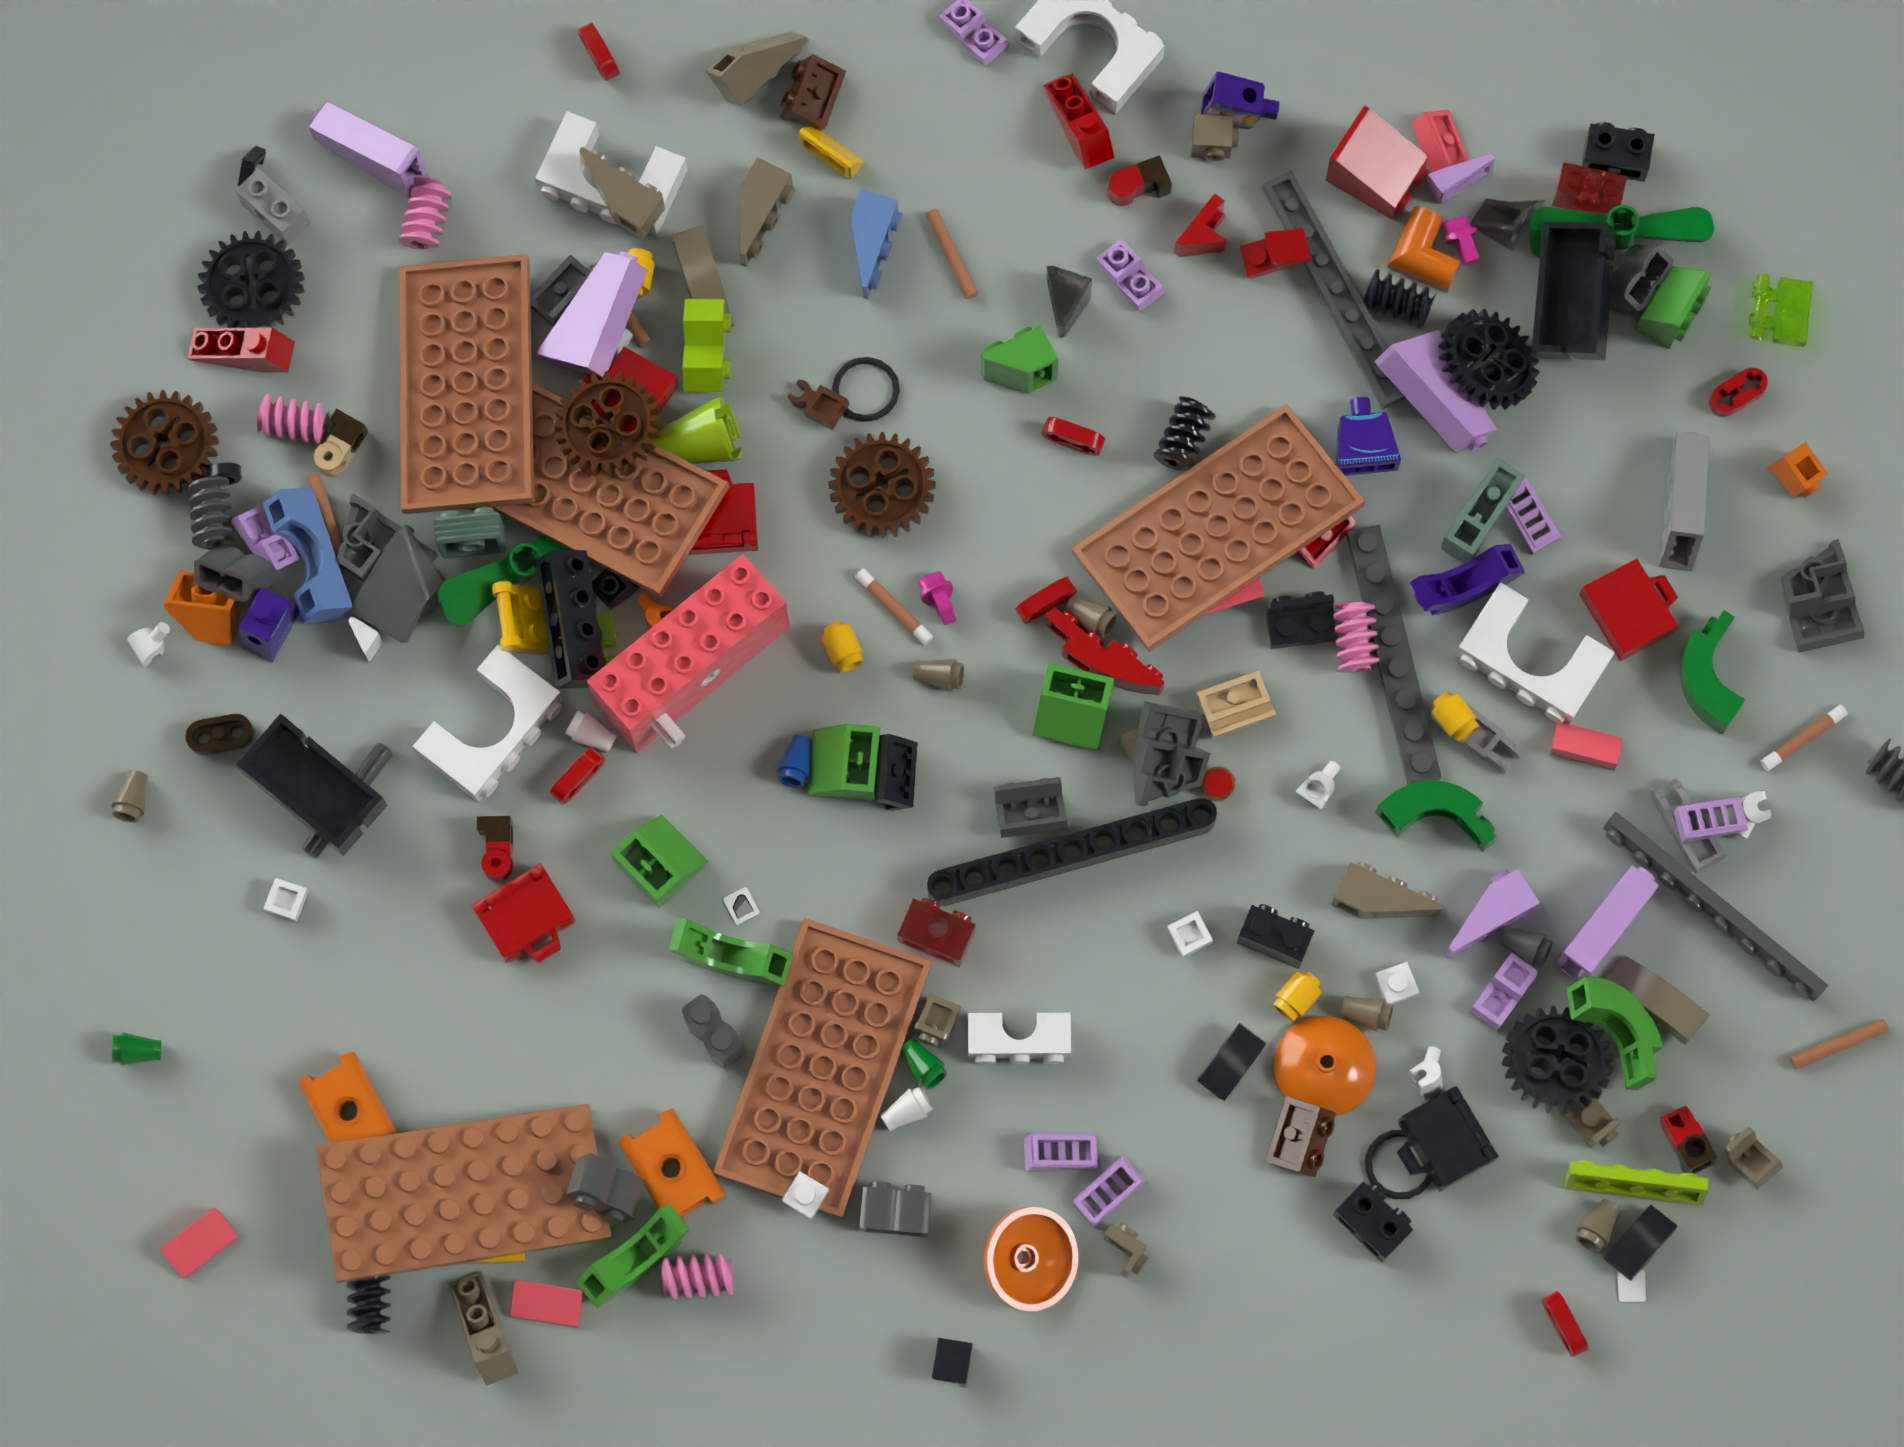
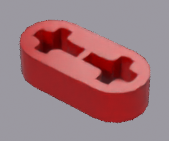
M590 22L578 28V35L603 80L606 82L619 75L620 72L617 64L595 25Z
M1748 368L1717 386L1709 399L1711 411L1720 417H1728L1759 399L1764 394L1768 385L1766 374L1758 368ZM1747 378L1751 381H1759L1756 387L1757 390L1750 387L1742 391L1741 388L1745 386ZM1733 393L1736 395L1731 400L1730 407L1727 404L1720 405L1718 403L1720 394L1724 398Z
M1048 417L1041 432L1042 436L1052 442L1094 456L1100 454L1105 442V437L1102 434L1057 417Z
M1063 577L1021 602L1015 610L1023 623L1028 624L1050 612L1054 607H1058L1068 601L1077 593V590L1069 577Z
M593 747L589 748L555 782L550 790V794L562 805L566 804L600 770L606 759Z
M1555 1291L1542 1298L1544 1309L1570 1356L1575 1357L1589 1349L1587 1341L1560 1292Z

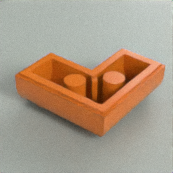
M1420 206L1414 207L1387 267L1448 292L1461 260L1432 249L1442 226L1443 218L1431 209Z

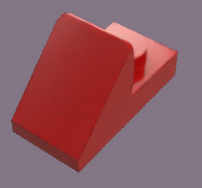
M1215 193L1212 195L1176 241L1174 254L1178 257L1225 251L1226 239L1213 231L1217 229L1225 217L1223 213L1225 200Z
M1303 228L1268 231L1264 233V239L1240 246L1246 274L1250 279L1312 261Z

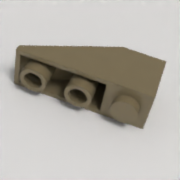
M790 31L731 48L706 70V73L726 100L742 105L753 99L757 90L766 81L775 78L779 73V69L788 60L798 56L802 51V47L809 39Z
M581 147L579 152L582 163L615 222L643 240L665 210L662 193L651 184L647 183L644 186L636 181L635 176L626 168L621 166L618 169L608 163V159L599 151L592 150L590 152Z
M759 157L756 158L742 182L740 254L742 265L744 266L748 265L751 258L756 259L764 244L761 240L767 231H773L779 219L777 212L782 204L787 205L795 191L791 173Z
M1350 862L1331 904L1361 919L1434 917L1439 915L1443 907L1442 904L1437 902L1438 898L1426 891L1416 893L1406 888L1407 883L1393 876H1389L1386 879L1376 874L1377 870L1374 867L1363 862H1358L1357 865Z
M479 1271L449 1283L475 1364L485 1385L487 1386L517 1374L518 1370L482 1272Z

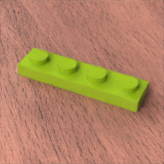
M1581 1160L1578 1162L1571 1161L1566 1175L1565 1189L1702 1206L1708 1192V1178L1698 1177L1693 1173H1682L1679 1175L1664 1173L1659 1169L1638 1170L1630 1169L1628 1166L1621 1164L1605 1166L1597 1165L1592 1161Z

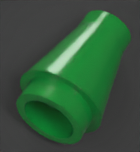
M122 1032V1035H113L112 1062H119L120 1066L151 1060H161V1040H154Z
M915 1038L907 1041L902 1046L901 1054L904 1056L919 1086L923 1085L926 1090H929L943 1081L947 1075V1071L944 1069L945 1063L919 1044Z

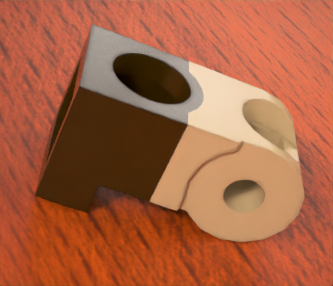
M337 408L329 419L334 427L326 443L319 445L314 452V461L321 473L328 477H336L346 469L368 434V430L362 422Z

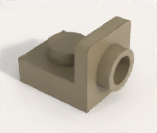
M1592 1097L1593 1101L1588 1108L1580 1103L1578 1112L1574 1113L1571 1110L1565 1118L1590 1148H1593L1597 1143L1604 1147L1619 1135L1615 1129L1621 1122L1618 1118L1613 1119L1599 1101Z

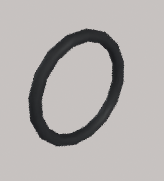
M871 357L855 358L844 364L837 372L832 385V391L839 394L841 378L852 367L860 364L879 366L887 372L892 380L893 393L890 402L884 409L875 414L862 415L854 413L848 408L844 412L849 418L862 422L878 420L889 414L897 403L900 393L898 377L893 369L882 360Z
M1391 1130L1379 1135L1369 1146L1365 1157L1366 1174L1370 1183L1380 1188L1387 1197L1410 1199L1421 1194L1431 1184L1432 1181L1428 1173L1425 1180L1417 1188L1408 1192H1394L1383 1187L1377 1181L1372 1170V1158L1375 1150L1383 1141L1392 1137H1406L1402 1130Z

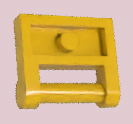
M509 581L492 584L493 596L497 597L502 638L500 639L501 650L540 655L550 652L540 587L513 585Z

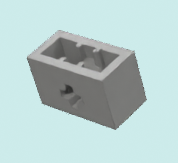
M259 168L235 190L241 204L275 235L284 240L287 245L310 224L305 209Z

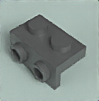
M570 255L530 296L531 308L554 327L592 270L589 271Z
M1042 778L1034 781L1007 783L994 787L1001 838L1068 829L1061 778Z

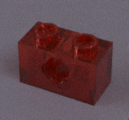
M1563 162L1552 206L1608 215L1612 208L1622 203L1627 176Z
M913 898L897 934L898 942L960 967L976 931V924L971 922L972 918L959 911L954 910L950 914L940 910L941 905L928 898H922L921 901ZM934 923H942L948 930L945 935L934 937L929 933L928 929Z

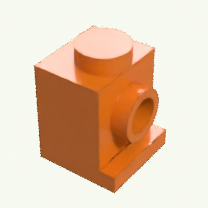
M1806 442L1767 467L1770 473L1775 472L1792 498L1800 493L1803 498H1806L1820 488L1818 481L1828 475Z

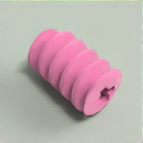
M424 176L414 178L415 187L411 189L410 193L412 198L407 204L409 210L404 215L406 222L401 226L402 235L398 237V241L402 245L414 249L439 247L440 242L433 238L432 235H442L443 230L436 226L435 223H445L446 217L438 212L449 210V205L441 200L452 199V193L445 190L444 185L438 180Z
M267 393L259 408L257 432L259 433L263 428L264 434L271 436L276 431L278 438H284L289 434L291 440H298L302 436V440L306 443L311 442L314 438L316 444L321 445L325 442L330 413L329 411L323 413L322 403L319 402L314 411H311L308 400L304 401L301 409L297 408L296 398H292L289 405L285 406L283 396H279L276 403L272 404L271 395Z
M1365 602L1333 605L1336 608L1342 609L1334 613V619L1344 622L1335 627V633L1344 635V637L1336 640V646L1345 649L1337 653V659L1347 662L1338 667V672L1354 673L1372 670L1371 665L1379 662L1380 658L1370 656L1369 652L1379 648L1378 644L1370 643L1368 639L1378 634L1377 631L1367 629L1368 625L1376 622V618L1366 616V612L1375 609V605Z
M719 1252L716 1263L712 1262L709 1253L705 1254L702 1264L698 1263L695 1255H691L689 1265H685L681 1256L677 1257L675 1266H671L668 1257L663 1258L662 1281L664 1298H666L667 1291H669L672 1299L676 1301L679 1299L681 1290H683L686 1298L692 1299L695 1289H697L701 1298H706L708 1288H711L715 1297H719L723 1286L727 1294L733 1296L732 1260L730 1259V1262H727L722 1252Z

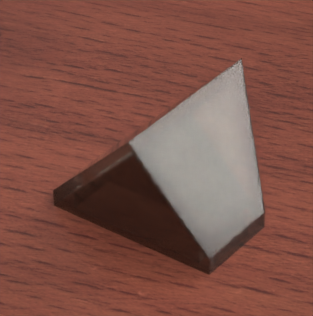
M1486 198L1470 224L1472 227H1477V230L1513 251L1528 228L1533 213L1542 206L1545 200L1501 201Z
M1050 265L1046 266V281L1058 337L1061 338L1067 335L1090 302L1092 278Z

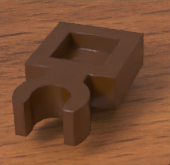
M799 379L796 383L801 390H804V393L799 397L789 393L787 396L789 401L795 407H805L803 413L806 417L833 430L850 405L848 399L822 385L814 392L808 382Z

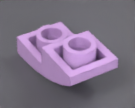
M957 0L939 15L940 20L949 31L985 66L1009 46L1007 38L985 20L984 14L968 0Z
M1122 239L1096 258L1107 276L1139 312L1165 293L1164 287L1143 266L1142 259Z

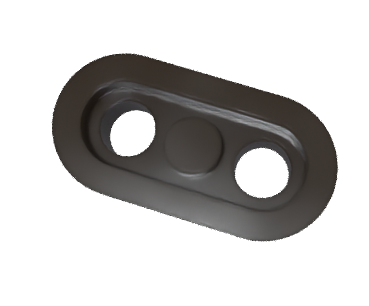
M229 714L193 722L186 730L185 739L194 753L209 755L242 749L248 746L253 739L254 729L251 722L244 715ZM235 729H243V734L240 737H232V732ZM208 734L210 735L209 741L205 744L199 743L200 736Z

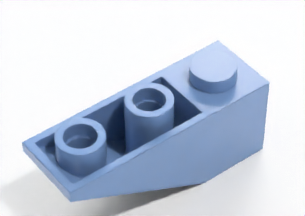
M861 189L851 215V230L863 298L868 299L871 289L877 290L882 275V271H879L878 268L881 260L887 261L892 242L888 240L892 230L897 232L901 223L902 213L898 211V200Z

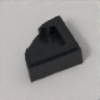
M255 145L242 159L238 187L255 171L257 164L263 165L266 149Z

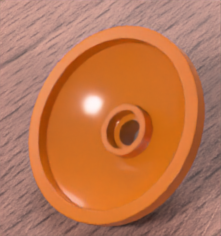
M1333 1016L1307 1018L1291 1027L1279 1042L1273 1063L1276 1084L1284 1098L1286 1096L1331 1110L1335 1112V1117L1350 1112L1367 1097L1376 1074L1375 1055L1366 1036L1350 1022ZM1323 1057H1329L1333 1062V1066L1324 1068L1320 1060Z
M1023 1207L1008 1213L995 1225L985 1247L984 1268L991 1289L1002 1302L1015 1309L1039 1311L1054 1305L1068 1292L1075 1279L1079 1259L1077 1242L1066 1221L1051 1210L1041 1207ZM1019 1252H1022L1023 1259L1019 1263L1017 1257Z

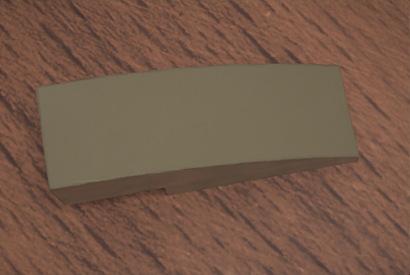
M703 225L671 235L690 298L725 299V313H731ZM731 315V327H734V322Z
M1627 956L1623 957L1606 978L1632 993L1646 1008L1655 1025L1660 1024L1684 1045L1710 1016L1709 1013L1674 986Z

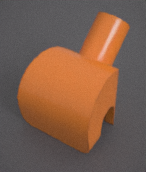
M643 593L637 599V602L646 611L645 616L648 630L674 610L672 606L656 604L648 593Z

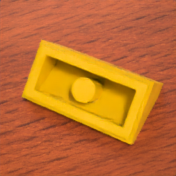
M812 126L800 129V145L846 178L852 180L864 165V160L823 131Z

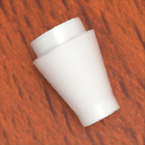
M580 711L576 712L565 732L566 735L572 737L571 741L602 750L606 753L609 752L617 738L615 734L611 733L588 712L584 714Z
M918 1086L914 1090L909 1088L880 1115L887 1128L893 1131L898 1127L928 1117L927 1113L932 1111L933 1107L924 1091Z

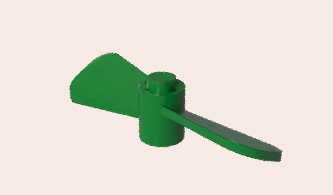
M1627 205L1615 206L1609 211L1608 215L1544 206L1538 208L1532 214L1529 223L1530 248L1539 259L1543 221L1608 223L1617 231L1615 250L1630 248L1636 238L1701 243L1709 240L1714 233L1712 215L1708 210L1701 207H1690L1639 217L1637 211Z
M540 535L531 544L521 543L515 546L503 560L445 580L439 588L438 600L447 620L455 626L467 625L497 599V597L493 596L492 584L502 581H509L512 584L525 583L538 572L536 564L538 558L551 550L569 549Z

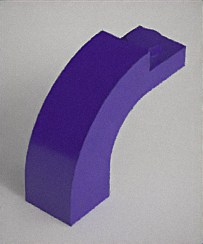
M1511 544L1494 545L1461 566L1443 573L1419 576L1411 581L1410 584L1415 591L1414 596L1418 604L1423 607L1424 611H1430L1433 616L1455 610L1494 592L1500 582L1507 585L1524 574L1525 571Z

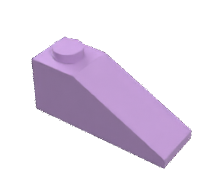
M1519 868L1509 873L1508 869H1505L1490 878L1492 884L1488 886L1446 952L1449 959L1536 910L1540 902Z

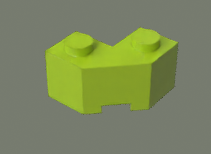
M685 299L683 317L684 355L682 366L684 392H723L724 379H730L731 373L730 359H725V333H731V313H725V299Z

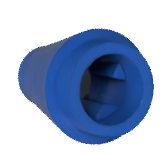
M801 735L793 736L792 742H790L777 768L778 780L782 784L799 788L803 787L805 781L809 780L812 740L808 737Z

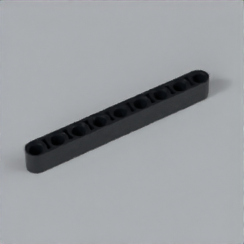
M1197 798L937 870L928 878L927 894L930 901L935 905L948 906L1200 836L1210 832L1214 827L1217 808L1211 800ZM1202 809L1209 813L1210 819L1205 823H1199L1194 820L1192 813ZM1170 818L1176 821L1178 828L1173 832H1167L1161 828L1160 822ZM1138 827L1145 832L1146 837L1140 841H1134L1129 838L1127 832L1132 828ZM1102 836L1109 837L1114 845L1108 850L1099 849L1095 844L1097 838ZM1069 845H1074L1080 849L1081 855L1076 859H1069L1064 856L1063 849ZM1037 854H1041L1048 858L1049 863L1043 868H1037L1031 864L1030 859ZM1004 863L1012 864L1017 871L1011 877H1004L998 872L1000 865ZM972 872H977L983 876L984 881L978 886H971L966 882V876ZM939 881H945L952 888L948 894L938 895L934 892L933 886Z

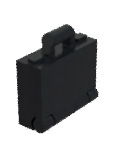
M1457 1086L1402 1115L1398 1120V1125L1408 1138L1406 1143L1397 1151L1398 1156L1410 1176L1428 1173L1439 1192L1495 1162L1499 1157L1493 1145H1490V1140L1468 1103L1463 1099L1464 1097ZM1410 1147H1413L1423 1166L1419 1165Z

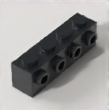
M551 550L538 558L536 564L556 689L589 688L587 680L607 665L605 658H603L601 645L602 631L597 620V599L593 593L591 582L592 567L588 561L587 550Z

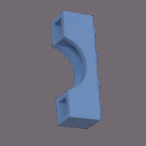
M313 488L280 489L265 501L263 505L273 534L290 541L298 549L305 562V582L301 588L293 593L303 624L336 621L353 606Z

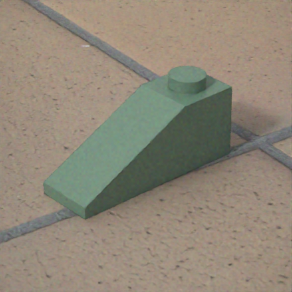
M1497 458L1444 537L1441 550L1464 564L1474 559L1519 488L1525 475Z

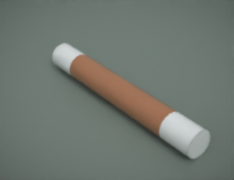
M863 568L855 575V578L924 646L934 638L868 571Z
M1841 704L1760 760L1762 767L1766 771H1770L1848 715L1847 710Z

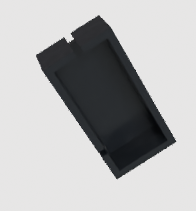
M1543 221L1532 352L1540 358L1570 359L1571 355L1575 359L1582 360L1606 359L1614 267L1608 260H1614L1617 232L1608 223Z
M281 713L236 763L243 775L342 856L362 836L363 832L360 829L362 824L369 828L387 807L384 798L313 739L309 736L306 737L302 730Z

